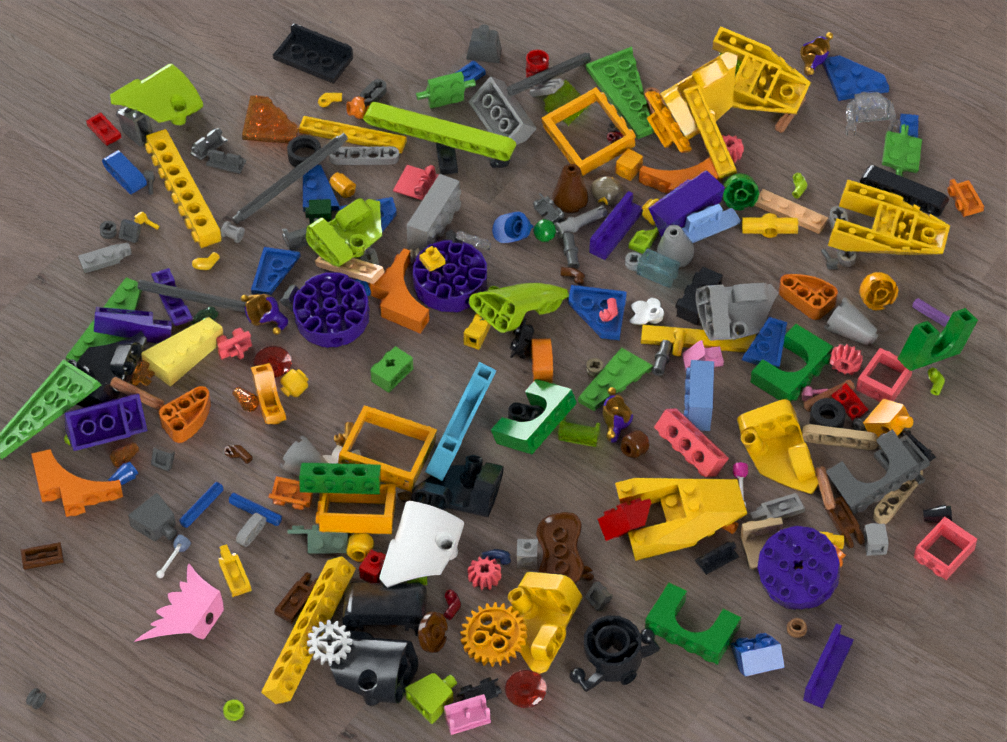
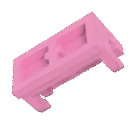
M484 694L444 706V716L451 735L491 723L490 709L486 706Z

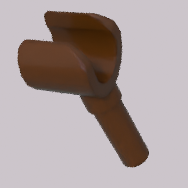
M584 566L582 577L586 581H591L594 576L589 572L593 570L588 566Z

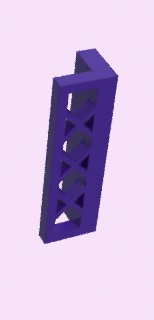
M628 191L592 235L589 253L606 260L642 215V207L632 203V192Z
M837 623L805 688L803 701L823 708L854 640L840 634L842 625Z

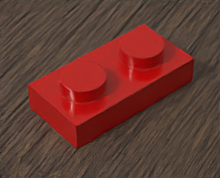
M102 113L86 120L87 126L106 146L122 138L121 133Z

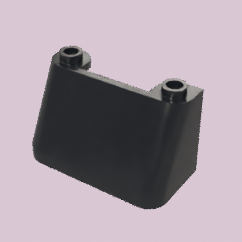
M351 582L348 584L344 596L342 622L346 626L345 630L355 631L357 628L364 630V625H405V631H409V628L415 631V636H418L420 622L426 614L427 589L419 582L398 583L389 588L383 583Z

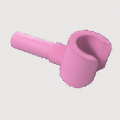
M806 386L802 392V400L806 401L812 398L813 395L820 394L828 389L812 390L811 387Z

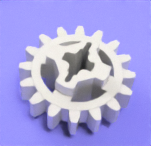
M327 620V625L319 622V628L312 627L313 633L308 634L310 640L307 641V646L311 647L308 653H314V661L320 658L321 665L328 661L329 666H331L332 661L340 664V658H347L345 652H351V647L348 645H352V639H347L351 633L350 631L344 632L346 629L345 625L338 627V621L332 625L331 621ZM327 640H331V646L328 645ZM337 649H341L338 653L334 654Z

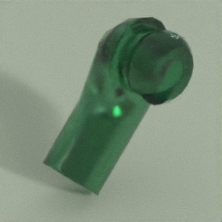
M212 306L199 310L194 315L191 323L194 325L204 320L207 316L214 320L219 315V312Z

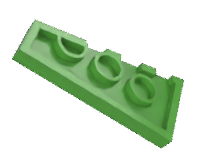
M621 348L578 397V402L595 411L609 397V388L613 387L616 389V393H621L630 383H635L641 379L643 374L651 372L653 365Z

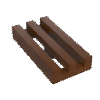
M61 542L20 549L24 570L64 563Z

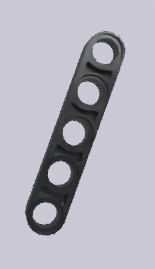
M874 165L868 166L860 179L861 184L903 197V201L912 206L915 204L920 207V211L932 214L933 216H940L949 202L948 196L940 191Z

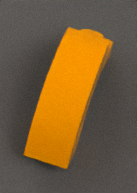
M270 363L251 367L254 386L265 424L275 425L286 420V415L278 396L274 373Z

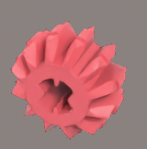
M730 134L727 136L722 135L733 163L741 160L744 152L742 139H737L736 135L733 137Z
M839 344L838 347H834L829 363L832 365V369H837V373L842 372L844 375L847 373L853 375L854 372H858L863 356L860 354V350H855V346L849 347L848 344L845 346Z
M480 556L478 561L472 560L471 566L468 568L469 582H472L474 588L480 586L481 591L484 587H487L489 590H491L492 585L497 587L498 581L502 578L500 564H497L495 559L490 561L488 556L483 560Z

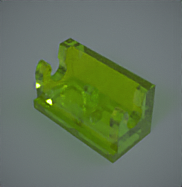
M566 417L560 422L558 440L593 447L597 446L601 423H596L595 427L568 423L565 421Z

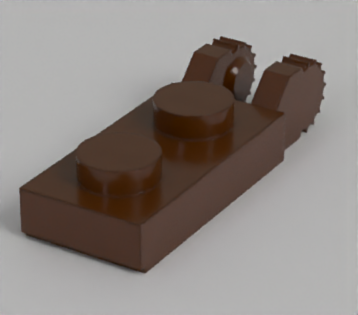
M842 496L835 498V508L830 510L825 508L839 534L844 536L845 545L849 549L854 547L850 536L851 533H854L855 539L860 545L864 544L865 538L860 530V525Z
M306 572L275 608V615L292 624L303 610L318 578L308 587L306 585L312 576L311 573Z

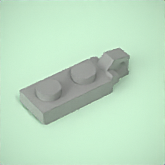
M123 243L79 255L78 258L84 273H89L118 264L120 260L132 255L129 243Z
M797 493L762 503L760 507L756 508V511L750 512L749 521L756 522L780 517L785 519L804 513L805 507Z

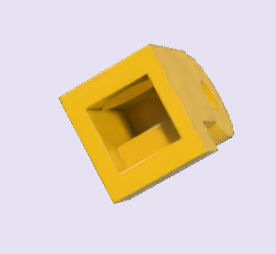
M476 313L472 323L464 331V345L479 350L491 324L478 313ZM470 338L476 339V343L471 342Z

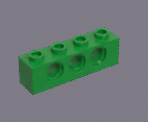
M301 463L299 474L300 492L380 494L381 465Z

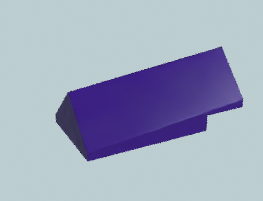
M705 170L694 179H687L650 206L648 209L661 237L666 228L671 225L683 228L687 217L691 213H698L708 206L719 204L725 187Z
M96 307L94 332L129 338L142 331L147 338L146 342L157 344L171 337V321L153 319V312L104 307Z
M139 393L64 413L65 431L73 451L131 437L130 435L148 431Z

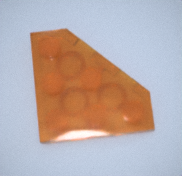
M250 96L242 140L289 144L293 138L297 137L298 126L294 122L292 123L287 118V115L273 104L269 97Z

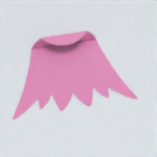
M188 564L187 583L180 582L182 592L168 593V598L172 605L162 607L156 611L157 614L164 618L151 623L150 625L157 627L141 635L134 642L158 636L191 633L195 637L204 640L224 611L220 591L203 580L193 567ZM211 612L213 617L206 623V616Z

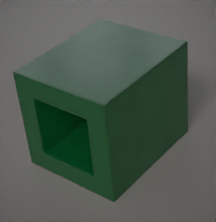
M331 199L309 200V207H305L306 218H309L310 224L314 222L313 219L324 218L327 222L332 220Z

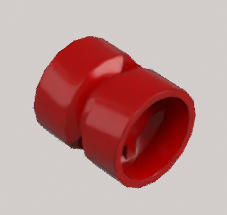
M537 49L527 54V78L549 69V56L545 51Z

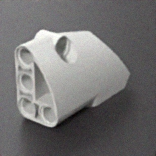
M407 501L395 539H392L379 577L380 580L389 588L407 580L441 575L449 560L454 559L458 555L457 546L464 522L439 508L419 502ZM447 546H452L450 549H444Z

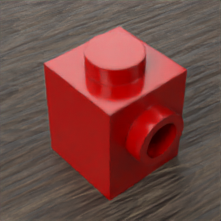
M370 550L359 566L360 579L369 583H380L379 577L386 555L382 552Z

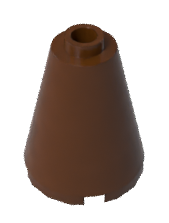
M567 164L561 171L552 194V200L554 205L559 207L562 212L576 213L582 207L585 208L587 206L589 196L579 166Z

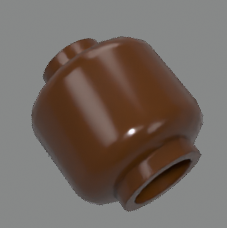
M634 430L621 439V451L629 458L635 459L649 450V438L640 430Z

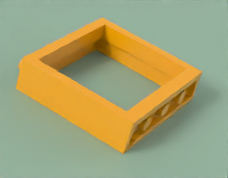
M597 87L542 117L545 131L568 162L579 166L582 176L623 154L628 148L632 149L635 147L636 135L634 131L627 128L624 118L618 116L614 105L608 103L605 93L600 92ZM597 101L624 137L581 160L555 124Z
M364 405L339 453L338 464L381 465V482L396 484V487L412 492L436 442L437 429ZM365 422L425 441L411 472L350 452Z

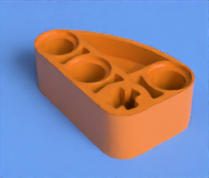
M786 274L781 277L779 295L809 318L819 320L836 306L838 290L829 282L802 274Z
M551 338L531 339L533 382L538 379L553 384Z
M204 386L196 387L160 408L161 426L174 442H185L203 426L211 407L209 390Z

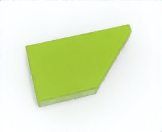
M657 227L653 230L637 231L630 241L628 248L645 255L659 234Z

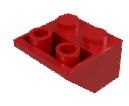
M640 497L630 501V505H628V502H624L616 506L617 510L612 508L604 511V516L597 520L605 540L609 541L621 537L630 531L644 526L651 505L650 498L642 501Z

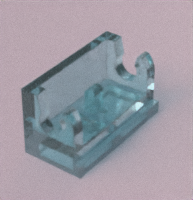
M646 249L639 258L637 274L670 288L673 278H677L680 262Z

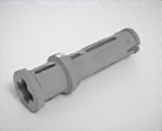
M601 205L575 218L568 217L562 223H555L557 237L561 239L565 233H575L580 227L606 217V208Z

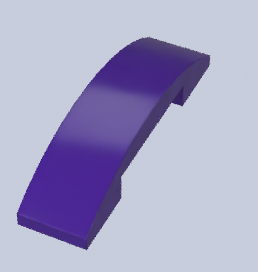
M169 268L151 273L154 283L176 287L174 277ZM159 294L162 304L174 326L193 321L190 311L182 299Z

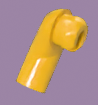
M324 93L318 99L319 106L327 107L332 102H342V93Z
M212 252L208 258L194 259L192 266L198 270H210L219 260L220 256Z
M676 328L673 331L675 342L672 355L681 356L687 335L684 329Z

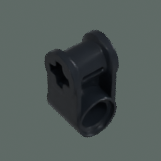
M514 402L509 406L508 419L517 422H528L538 418L545 409L540 406Z

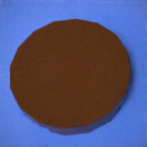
M434 611L427 612L420 622L418 639L422 649L428 653L439 652L446 643L447 636H445V631H447L448 626L443 614Z

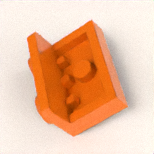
M955 179L950 180L949 187L947 188L948 194L955 201L956 209L961 212L963 217L984 211V205L969 180L961 183H956Z
M276 476L272 494H269L268 498L273 500L275 505L284 506L287 503L291 504L294 509L303 510L304 507L310 508L313 493L300 492L299 481Z

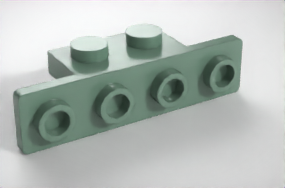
M313 525L312 529H304V526H292V530H287V534L308 535V554L347 553L348 534L351 533L319 532V525Z

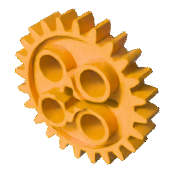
M494 602L493 607L486 603V609L478 606V613L472 610L473 617L466 616L468 624H462L464 631H460L461 637H463L461 643L464 645V651L468 652L469 658L474 657L475 663L482 660L483 666L487 662H490L491 667L494 666L495 662L502 666V660L510 663L509 657L512 656L516 659L515 652H522L520 645H526L525 639H523L527 638L526 624H523L524 619L519 617L518 610L513 612L512 606L506 609L505 603L500 607L497 606L496 602ZM486 621H492L489 625H483ZM505 626H511L508 630H503ZM479 639H485L483 643H477ZM498 644H505L502 648H496Z

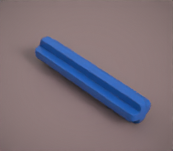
M215 482L179 519L181 526L188 528L224 490L223 485Z
M232 493L229 497L230 504L252 515L259 513L266 517L267 522L275 526H279L282 522L281 515L236 493Z

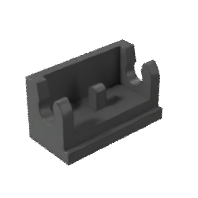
M307 227L290 233L286 228L282 229V237L290 251L308 245L306 241Z

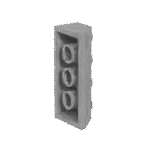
M490 76L468 101L489 132L509 137L516 142V145L525 142L537 129L514 95L508 94L507 85L502 80Z

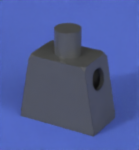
M485 24L479 26V28H474L466 59L499 63L502 47L498 32L489 30V26Z
M127 107L118 109L116 116L119 118L122 131L138 146L141 147L146 144V135L153 133L149 116Z
M158 493L154 494L128 515L130 526L153 541H157L163 535L168 540H172L177 534V530L173 528L176 525L175 516Z

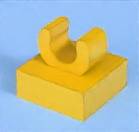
M431 246L425 249V253L419 255L420 261L429 272L445 265V258L436 247L433 248Z

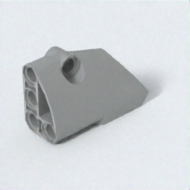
M767 283L738 284L730 287L708 285L698 288L696 290L697 310L702 327L709 340H736L759 333L766 322L778 291L771 284ZM735 326L739 330L738 334L735 332Z

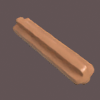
M806 96L804 97V99H803V101H802L800 107H801L802 104L805 102ZM784 113L775 125V130L780 133L784 132L796 114Z
M114 377L110 382L112 388L128 396L139 393L141 402L156 410H160L164 405L163 400L117 377Z
M847 380L806 400L804 408L810 412L816 401L824 398L834 399L831 394L846 382L854 390V383L851 380Z
M823 466L817 467L815 472L825 508L827 510L834 509L836 504L826 469Z

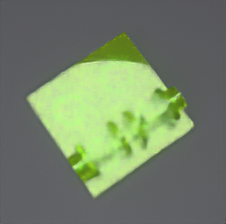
M564 80V85L554 94H549L543 100L545 102L544 110L546 112H553L578 98L581 94L567 80ZM589 106L569 116L563 121L567 124V126L570 125Z

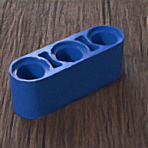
M119 150L102 159L105 169L129 194L132 195L147 186V181L143 174Z

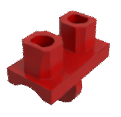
M847 382L831 394L835 400L844 406L846 414L852 421L869 410Z

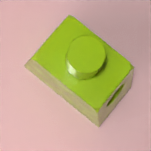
M432 673L405 688L406 699L433 724L443 714L444 706L452 704L453 691L451 689L457 685V681L452 675H448L441 680L435 673Z

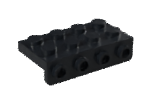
M293 23L290 26V34L274 52L273 59L334 84L353 60V48L346 43Z

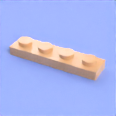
M762 189L758 201L754 205L781 218H798L799 226L817 234H820L828 222V217L765 189Z
M320 256L315 260L317 267L336 273H343L349 277L372 284L384 273L382 266L356 258L351 259L340 267L329 264Z

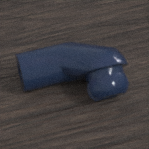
M493 549L481 553L482 559L488 556L490 561L500 559L502 565L511 563V555L508 551Z

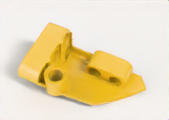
M726 51L694 70L689 77L660 93L675 121L680 126L682 133L688 140L700 134L683 95V90L700 85L713 117L717 121L733 106L737 55Z
M786 399L779 400L738 416L737 423L741 433V441L759 473L784 486L813 494L819 484L809 449L804 442L796 412L790 401Z
M527 572L518 588L511 590L508 594V600L513 607V612L519 611V617H523V624H526L527 630H525L527 638H523L526 645H520L522 648L520 654L535 676L546 672L565 640V629L583 598L572 579L564 575Z

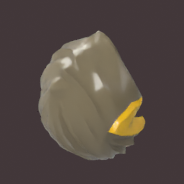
M600 177L593 181L590 186L592 195L598 203L604 202L606 205H615L624 197L623 187L613 177Z

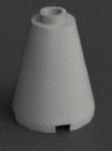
M671 225L666 228L660 240L657 254L662 264L666 267L677 269L676 267H685L692 261L694 245L681 227Z
M846 297L842 299V303L840 306H837L827 321V325L824 326V329L864 345L869 343L873 345L879 336L876 334L877 328Z
M301 436L299 438L302 441L299 443L295 441L284 455L283 460H285L284 465L280 463V468L299 476L301 463L328 462L305 436Z

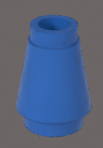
M131 462L123 463L108 481L120 480L121 485L136 479L135 476L139 473Z

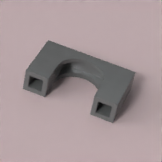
M893 429L876 439L879 449L889 461V469L882 479L873 483L860 482L853 477L843 461L826 471L829 480L840 496L844 498L853 514L863 512L870 504L882 500L886 494L898 490L903 483L915 479L921 473L917 462Z

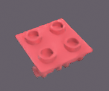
M407 165L393 192L423 200L439 174H436L433 165L427 166L425 170Z

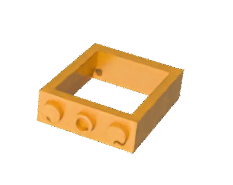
M381 484L380 494L319 493L318 512H316V524H319V532L392 534L396 505V484ZM330 502L385 504L384 515L329 513Z

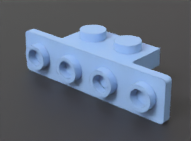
M717 204L715 206H708L698 213H691L687 217L685 227L682 230L692 243H695L740 224L741 220L733 208L722 212L723 209Z

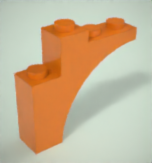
M710 157L698 165L681 170H658L642 166L639 170L640 183L667 194L687 179L692 180L705 170L720 183L723 178H719Z
M403 248L401 253L395 256L391 267H388L374 284L369 283L370 296L381 300L379 308L381 309L382 318L421 334L430 321L429 309L417 302L405 285L404 277L411 263L410 250Z
M51 449L31 453L42 502L62 498L66 517L86 513L84 506L96 505L109 500L114 501L123 497L120 480L99 482L82 479L66 471L56 461Z

